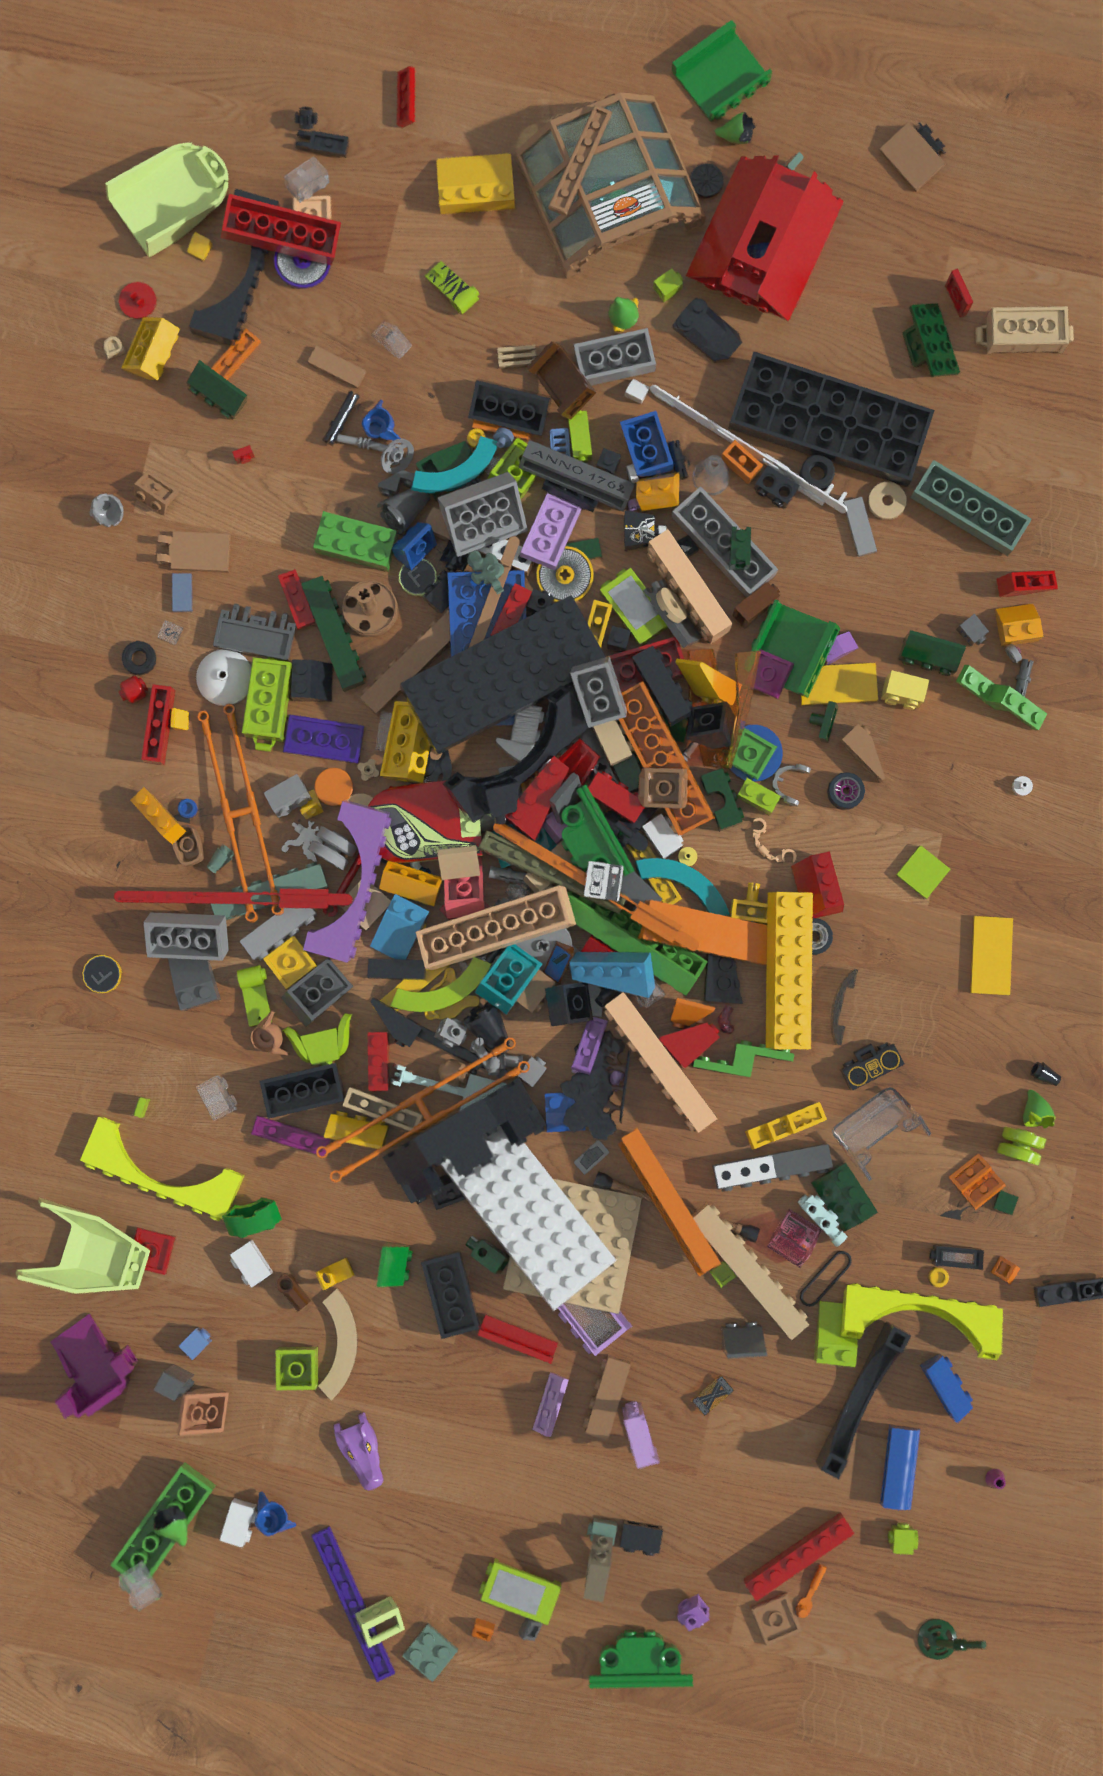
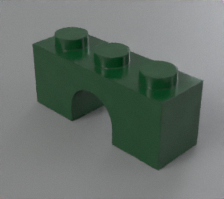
M723 768L701 775L700 780L706 796L719 794L725 802L722 809L713 813L719 832L741 824L744 815L741 807L737 808L735 803L737 796L734 789L731 790L728 784L731 782L728 772H724Z

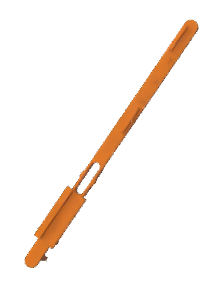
M494 824L493 829L499 835L580 884L586 885L587 873L506 824ZM620 894L622 898L636 906V910L631 912L613 900H609L617 905L619 909L632 914L631 919L667 941L673 943L675 940L691 951H696L699 948L698 940L681 931L683 926L640 901L637 904L627 896Z

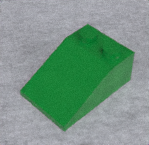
M386 1242L382 1246L376 1287L403 1286L405 1281H409L410 1270L407 1269V1264L412 1261L413 1255L410 1245Z

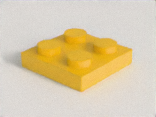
M292 936L263 958L285 989L290 988L317 967L307 951L303 950L304 947L295 936Z

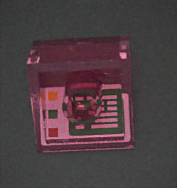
M788 1209L772 1234L767 1247L800 1268L811 1256L822 1229L791 1209Z

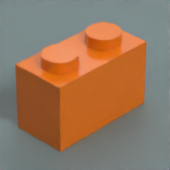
M736 440L729 445L721 456V461L748 485L761 472L763 464Z

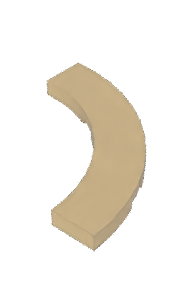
M338 1288L322 1302L332 1316L337 1333V1352L334 1363L326 1378L318 1386L330 1400L345 1385L354 1366L357 1353L356 1323L348 1302Z

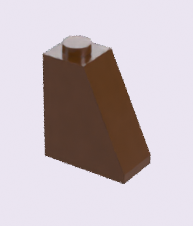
M767 581L735 607L732 616L746 629L774 603L775 599L779 600V589Z

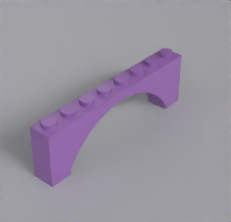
M347 800L342 801L337 820L342 821L348 828L358 847L362 865L360 887L352 905L338 920L321 929H311L308 931L303 950L347 963L351 958L354 959L357 950L354 947L355 941L360 939L362 932L359 926L361 921L364 922L367 913L364 910L365 904L369 903L372 892H369L370 885H374L377 876L374 870L376 866H379L382 855H379L380 848H384L386 843L385 829H389L391 824L390 812Z

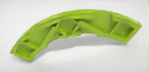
M473 957L467 969L458 979L435 991L411 992L398 988L391 1006L414 1012L434 1011L449 1007L461 1001L475 990L488 973L492 964Z

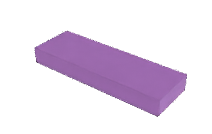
M593 1017V1021H587L571 1067L572 1070L590 1075L608 1021Z

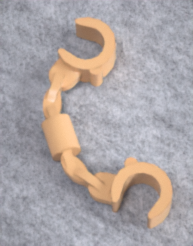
M762 818L754 819L753 822H761L763 824L761 830H753V838L755 839V846L759 848L758 851L769 860L783 863L785 862V853L789 852L793 855L792 863H794L797 857L794 850L783 849L781 855L774 857L768 854L769 851L764 845L760 846L758 838L761 833L766 832L767 825Z

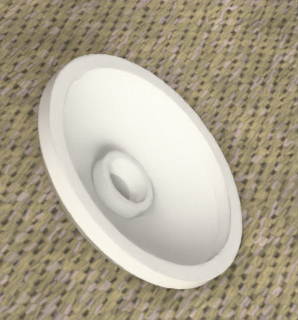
M228 649L214 651L201 661L197 669L196 682L198 689L209 702L215 705L237 704L247 696L251 665L242 654ZM222 672L226 673L224 678H220Z

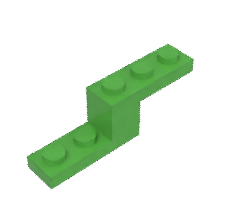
M964 665L956 680L957 683L993 709L1009 711L1034 730L1040 729L1047 716L1046 712L1012 687L994 684L970 665Z
M741 1040L740 1044L735 1043L732 1066L729 1065V1061L717 1060V1063L709 1062L710 1058L698 1056V1059L693 1061L692 1067L751 1077L755 1055L793 1062L794 1054L790 1053V1049L771 1050L766 1048L765 1044L755 1047L752 1046V1042Z

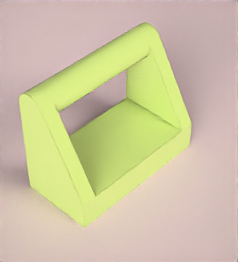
M391 1596L355 1614L368 1648L405 1630L398 1607ZM393 1616L395 1617L397 1625L371 1638L369 1637L367 1629Z

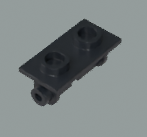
M919 122L918 124L921 127L919 129L916 127V131L939 157L941 151L946 154L943 150L945 145L939 138L935 140L931 136L933 131L927 124L923 126Z

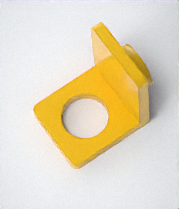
M315 790L308 791L312 799L306 805L301 806L300 812L305 819L324 812Z
M345 1258L317 1271L316 1276L322 1289L326 1290L341 1281L353 1277L354 1272L348 1259ZM323 1273L327 1275L328 1283L323 1280Z

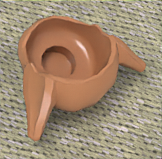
M270 1011L257 1027L251 1031V1043L257 1050L265 1053L288 1056L289 1052L280 1048L283 1042V1034L278 1025L271 1023L275 1012Z

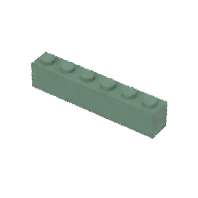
M316 862L305 865L306 869L303 870L295 868L287 871V875L280 877V874L272 876L275 890L280 893V889H326L329 886L322 865H317ZM254 881L250 883V887H247L248 892L262 893L266 891L270 893L271 891L269 881ZM242 886L233 888L232 892H243ZM253 895L251 897L252 902H272L271 895ZM211 904L214 915H224L226 920L246 914L245 904ZM253 905L254 911L273 905Z

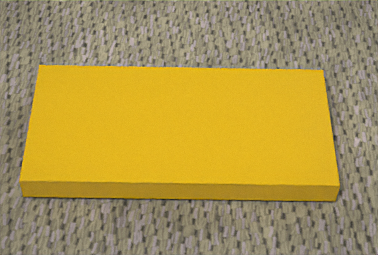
M876 663L823 666L809 697L801 696V706L828 704L829 701L836 702L837 704L877 702Z
M973 916L970 993L1010 995L1013 918Z

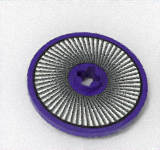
M275 252L274 263L276 271L280 278L292 287L302 289L314 287L326 278L330 270V265L307 259L306 263L302 262L300 264L299 257Z

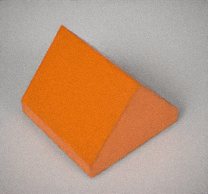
M476 1618L471 1636L490 1642L495 1624Z

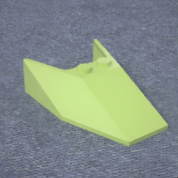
M39 1198L40 1206L50 1209L71 1224V1230L58 1266L16 1270L17 1279L71 1293L139 1289L149 1257V1249L99 1216Z

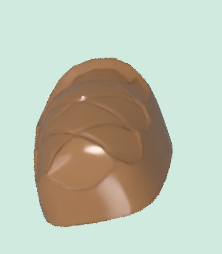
M183 825L182 827L186 832L172 846L179 862L182 865L191 866L203 861L202 841L198 831L193 826Z

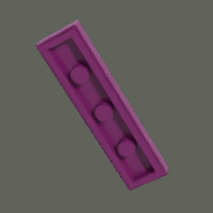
M258 1115L251 1132L252 1135L316 1154L319 1147H325L331 1141V1139L324 1138L323 1135ZM325 1149L319 1150L320 1156H324L326 1154Z

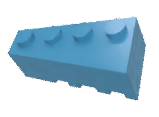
M576 952L570 961L572 980L649 998L655 989L651 953Z

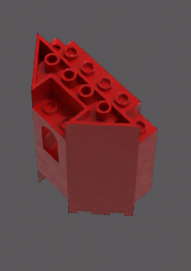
M774 155L772 159H766V156H754L753 159L741 156L685 276L705 284L710 290L721 291L726 297L739 299L744 305L755 306L762 313H770L789 321L827 242L844 201L840 197L832 195L833 190L825 182L821 183L817 179L818 174L815 171L811 178L777 164L779 155ZM760 221L776 228V231L764 256L756 259L749 256L747 247Z

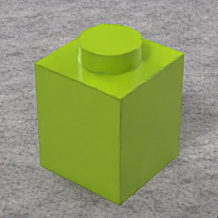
M671 268L654 280L653 289L662 301L665 302L682 290L683 278Z

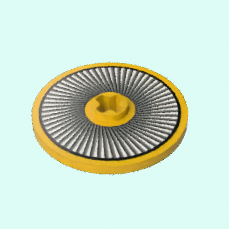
M565 546L555 570L540 564L537 568L538 585L541 591L545 590L552 594L554 602H558L570 595L573 596L576 602L588 593L593 583L594 573L590 560L582 551L574 547ZM564 570L571 574L566 580H563V577L560 576V573H563Z

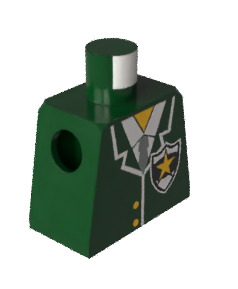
M471 1236L465 1246L473 1251L470 1256L494 1274H501L509 1263L510 1256L487 1240L482 1239L479 1241ZM484 1249L487 1250L486 1256L483 1255Z

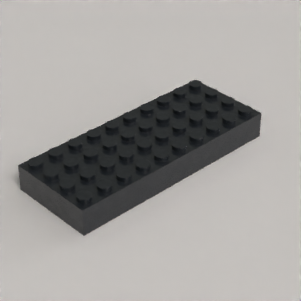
M753 352L728 429L811 456L823 455L828 457L832 463L908 487L912 481L935 410Z
M570 595L400 683V689L436 755H439L546 699L559 686L562 685L567 688L573 685L570 674L572 667L605 658V655L573 596Z

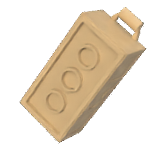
M1068 306L991 308L986 317V324L975 328L976 344L987 347V354L993 352L1052 351L1063 353L1068 344L1074 342L1073 326L1068 325ZM983 329H986L987 342H983Z

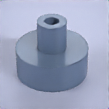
M506 428L497 429L493 437L494 440L498 441L496 445L499 448L509 447L514 438L513 433Z

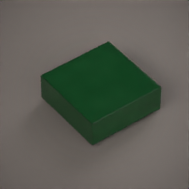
M1000 1190L993 1208L1013 1215L1019 1197Z

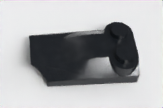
M697 297L688 304L672 325L675 331L714 363L721 359H729L743 343L740 339V334L711 310L703 299Z

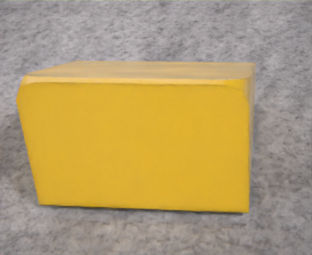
M194 232L187 252L204 261L213 244L208 238Z
M172 708L170 727L174 730H188L189 712Z

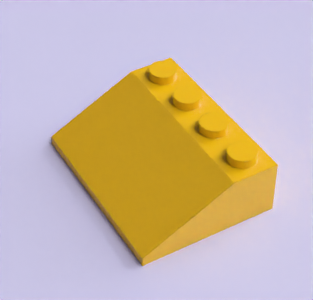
M511 153L437 159L441 214L515 209Z

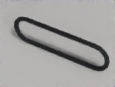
M846 1251L835 1253L801 1291L800 1300L805 1306L811 1307L817 1304L850 1267L852 1259L849 1253ZM839 1254L847 1255L849 1259L848 1265L815 1302L811 1304L806 1303L803 1300L804 1292Z

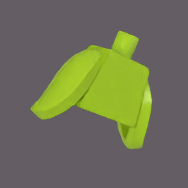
M345 1013L340 1020L339 1026L336 1028L302 1036L290 1027H286L282 1031L290 1040L301 1060L312 1065L321 1064V1066L332 1064V1061L340 1059V1056L345 1054L349 1044V1026L352 1014Z

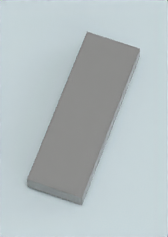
M862 497L844 501L843 504L847 507L846 516L857 556L876 553L877 549Z

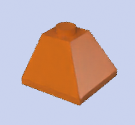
M676 998L670 1022H673L674 1027L684 1029L685 1026H690L714 1012L715 1007Z

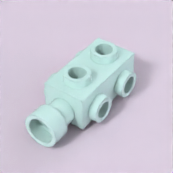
M805 1194L798 1200L799 1206L832 1239L831 1242L836 1247L846 1240L848 1236L843 1231L837 1229L839 1223L836 1220L838 1217L832 1210L827 1212L823 1207L825 1203L817 1195L813 1197L811 1194L808 1196ZM813 1206V1210L809 1212V1207ZM826 1220V1225L822 1226V1222Z

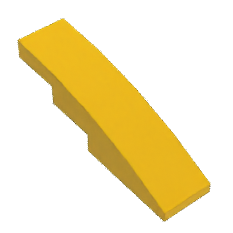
M817 1102L747 1130L745 1133L753 1150L826 1121L827 1118L821 1103Z

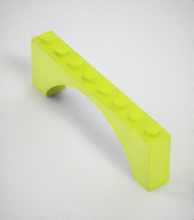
M103 1116L98 1117L80 1161L85 1162L84 1166L94 1170L96 1167L102 1169V1173L113 1177V1175L121 1177L120 1181L131 1184V1182L136 1183L141 1190L149 1192V1189L156 1192V1196L167 1199V1197L172 1198L177 1205L183 1207L185 1204L189 1205L194 1212L200 1214L206 1212L210 1214L209 1217L216 1221L223 1219L222 1216L231 1209L245 1175L229 1168H224L220 1175L198 1185L172 1186L158 1182L144 1174L130 1159L120 1137L118 1129L120 1123Z
M859 1284L847 1285L844 1290L841 1336L860 1339L864 1330L881 1317L894 1312L915 1310L934 1314L954 1325L971 1342L977 1351L978 1358L998 1360L1002 1354L1003 1309L997 1308L994 1305L981 1306L975 1302H958L956 1299L943 1300L936 1296H919L917 1293L904 1294L898 1290L885 1291L878 1287L865 1288Z

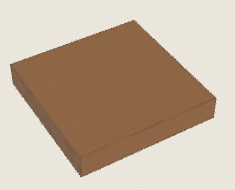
M787 1592L750 1607L766 1646L802 1632Z

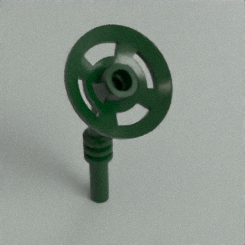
M932 1619L924 1623L917 1637L922 1653L934 1660L945 1659L954 1650L967 1651L968 1649H986L987 1647L985 1641H967L965 1638L957 1639V1634L952 1625L942 1619ZM941 1625V1628H934L930 1631L927 1630L932 1626ZM948 1630L952 1635V1640H948L945 1634ZM923 1637L928 1638V1643L931 1647L929 1650H926ZM945 1650H948V1651H947L946 1653H944V1654L935 1655V1652H936V1653H941V1652H944Z

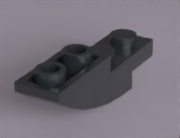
M1103 1277L1062 1281L1033 1287L1036 1307L1102 1299Z

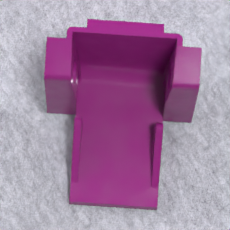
M90 1313L51 1341L67 1376L75 1381V1383L63 1390L55 1400L63 1417L66 1419L71 1414H74L79 1418L85 1413L89 1417L116 1398L130 1382L127 1374L138 1363L137 1358L128 1345L114 1353Z

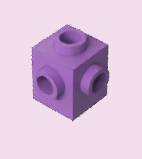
M697 1594L689 1599H684L678 1604L677 1618L680 1624L685 1625L689 1631L699 1628L709 1621V1607Z

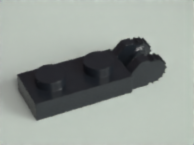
M298 131L297 136L310 140V143L298 141L295 143L297 149L346 158L349 137L318 131Z

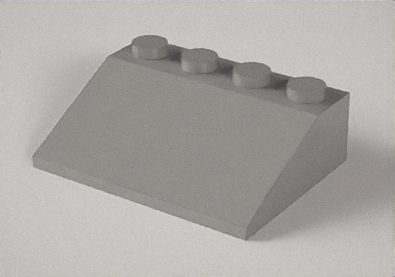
M509 472L438 497L441 513L457 557L528 531L517 482Z

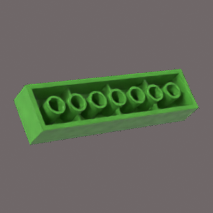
M570 891L567 892L575 922L579 928L585 929L596 939L603 941L610 948L618 952L651 953L653 974L662 982L672 986L677 992L684 995L688 994L708 961L689 949L638 939L642 925L630 918L632 914L625 910H621L620 914L615 913Z

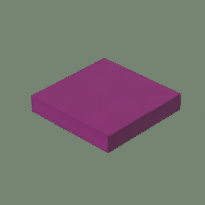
M759 649L743 684L778 699L794 664Z

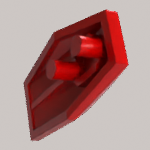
M579 739L558 758L569 767L565 781L572 773H575L579 776L581 786H583L600 759V756L582 739Z

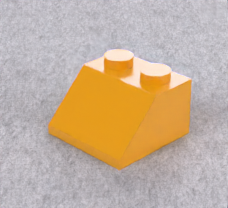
M679 472L642 477L637 481L636 499L642 511L679 506Z
M1034 604L995 609L1001 647L1010 644L1037 642L1043 638L1041 618Z

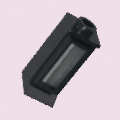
M933 1245V1249H930L929 1260L935 1266L983 1270L984 1250L979 1248Z

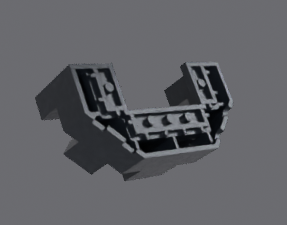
M518 1077L383 1156V1159L397 1184L401 1185L410 1203L416 1202L418 1205L427 1199V1195L430 1194L433 1197L442 1191L441 1187L444 1186L433 1164L435 1167L446 1162L445 1157L447 1156L458 1176L464 1175L466 1178L475 1173V1167L481 1165L483 1168L493 1162L491 1158L494 1157V1154L484 1139V1134L487 1137L498 1131L496 1127L500 1125L511 1146L516 1144L518 1147L527 1142L526 1137L533 1133L537 1135L544 1131L543 1126L546 1125V1122Z

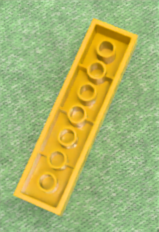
M768 892L766 1048L811 1049L813 893Z

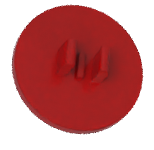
M133 282L126 285L119 295L121 310L125 315L133 319H142L149 316L156 307L157 299L154 290L143 282Z

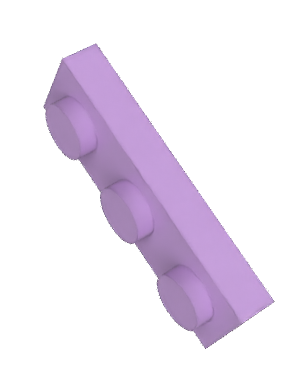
M550 1373L533 1426L534 1431L551 1437L568 1379L558 1374Z

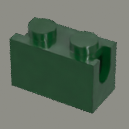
M732 526L730 531L729 570H749L751 527H746L745 530H737V526ZM736 562H745L744 564H736Z

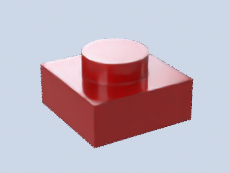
M250 445L232 451L237 464L248 463L255 457Z

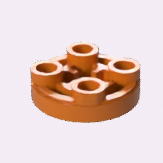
M328 768L322 771L316 778L315 793L322 803L338 807L341 806L342 801L348 800L352 795L353 782L344 770Z

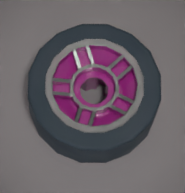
M849 772L840 773L829 783L827 794L831 804L836 808L848 810L856 807L863 800L865 787L861 778ZM843 788H849V794H844Z

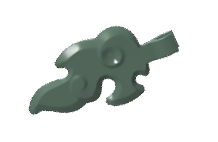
M477 550L468 553L467 562L474 571H482L481 574H471L473 582L477 585L484 581V584H491L497 595L503 592L504 589L500 585L501 583L498 578L503 574L504 567L498 562L497 557L487 553L486 557L482 558Z

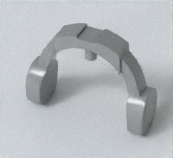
M801 764L779 768L775 773L773 789L784 799L783 802L798 807V800L780 792L777 781L783 782V778L779 776L787 770L810 774L811 768Z

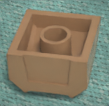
M643 768L639 774L638 795L642 807L686 808L687 769Z

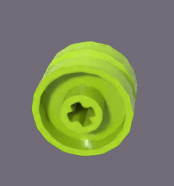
M1004 1126L1002 1137L1013 1143L1012 1145L1004 1142L999 1143L997 1153L1039 1166L1042 1156L1037 1152L1031 1151V1147L1039 1150L1044 1149L1047 1139L1036 1136L1029 1131Z

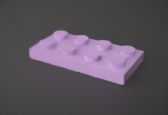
M547 493L520 552V557L555 570L582 508Z

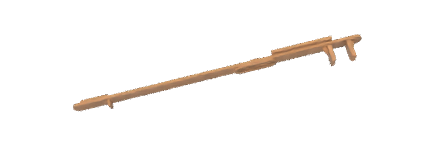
M515 536L509 538L500 564L504 567L503 574L498 578L502 588L520 543L519 539ZM492 586L469 647L483 641L501 595V593L497 595ZM431 748L430 757L433 760H438L442 753L436 755L433 748Z

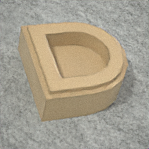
M109 337L104 341L103 347L108 359L126 353L122 342L117 337Z

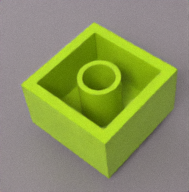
M279 1347L276 1350V1390H316L318 1387V1347Z

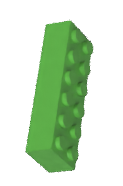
M184 1462L110 1566L143 1589L176 1543V1541L170 1538L160 1536L154 1530L153 1518L156 1516L159 1509L163 1511L173 1506H179L186 1516L187 1525H189L216 1487V1484Z

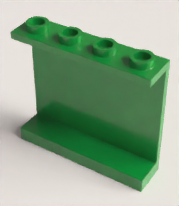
M733 20L727 22L672 62V73L710 122L716 119L720 120L729 109H735L743 99L752 97L757 89L766 87L771 81L772 70L765 71L735 33L736 24Z
M775 599L774 603L768 608L766 620L760 625L758 637L752 642V650L743 662V670L747 673L749 672L759 649L792 662L794 667L784 688L808 698L841 628L834 622H825L782 605L779 600Z

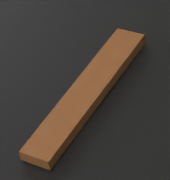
M594 105L548 209L564 216L567 215L610 121L612 111Z

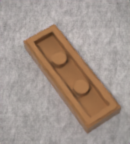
M315 346L307 361L309 365L357 389L367 373L366 370L318 346Z

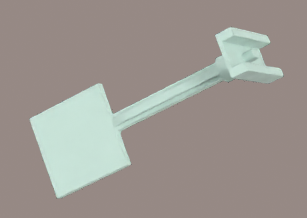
M396 1063L394 1067L399 1072H395L394 1076H397V1080L392 1078L390 1080L393 1085L401 1086L402 1082L408 1084L412 1082L429 1087L439 1082L412 1075V1072L405 1071L406 1067ZM469 1074L466 1088L444 1084L438 1090L457 1094L465 1099L495 1080ZM501 1083L461 1106L460 1111L507 1084Z

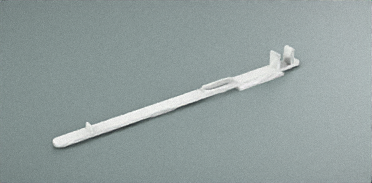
M656 385L650 387V391L654 396L677 408L730 443L736 440L757 460L765 465H769L799 484L798 491L822 506L825 502L839 512L846 513L847 507L843 504V500L847 492H844L839 500L834 499L829 495L834 484L831 483L826 491L820 490L790 471L787 466L770 455L760 452L679 400L680 396L675 398Z

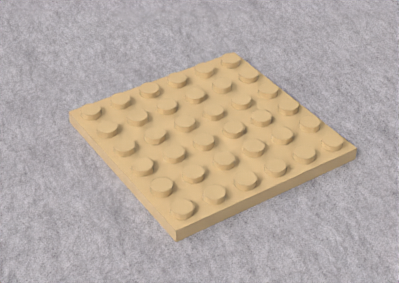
M553 1179L616 1259L615 1263L565 1303L619 1314L642 1198ZM510 1256L503 1290L542 1298Z

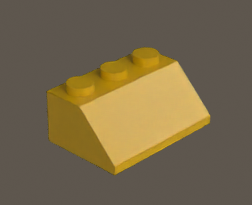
M143 317L121 368L148 380H158L163 374L164 365L171 355L170 351L178 339L180 329L164 318Z
M336 1111V1114L330 1115L324 1138L340 1140L371 1121H366L367 1117L355 1115V1118L347 1117L348 1113ZM381 1121L346 1142L379 1149L386 1144L389 1125H385V1122Z

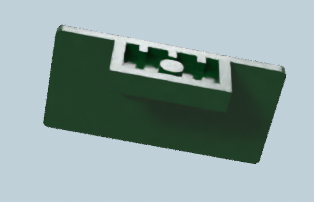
M939 304L911 305L909 309L914 325L902 332L913 368L920 367L927 362L931 377L958 375L960 369Z

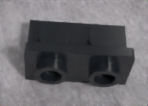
M447 1174L440 1177L444 1184L441 1187L442 1191L431 1197L436 1210L466 1199Z

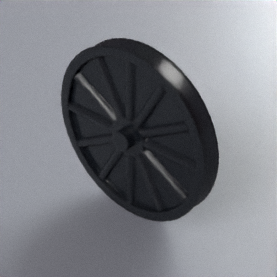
M705 163L698 165L690 175V181L695 193L701 197H712L719 193L723 186L721 170L713 164Z

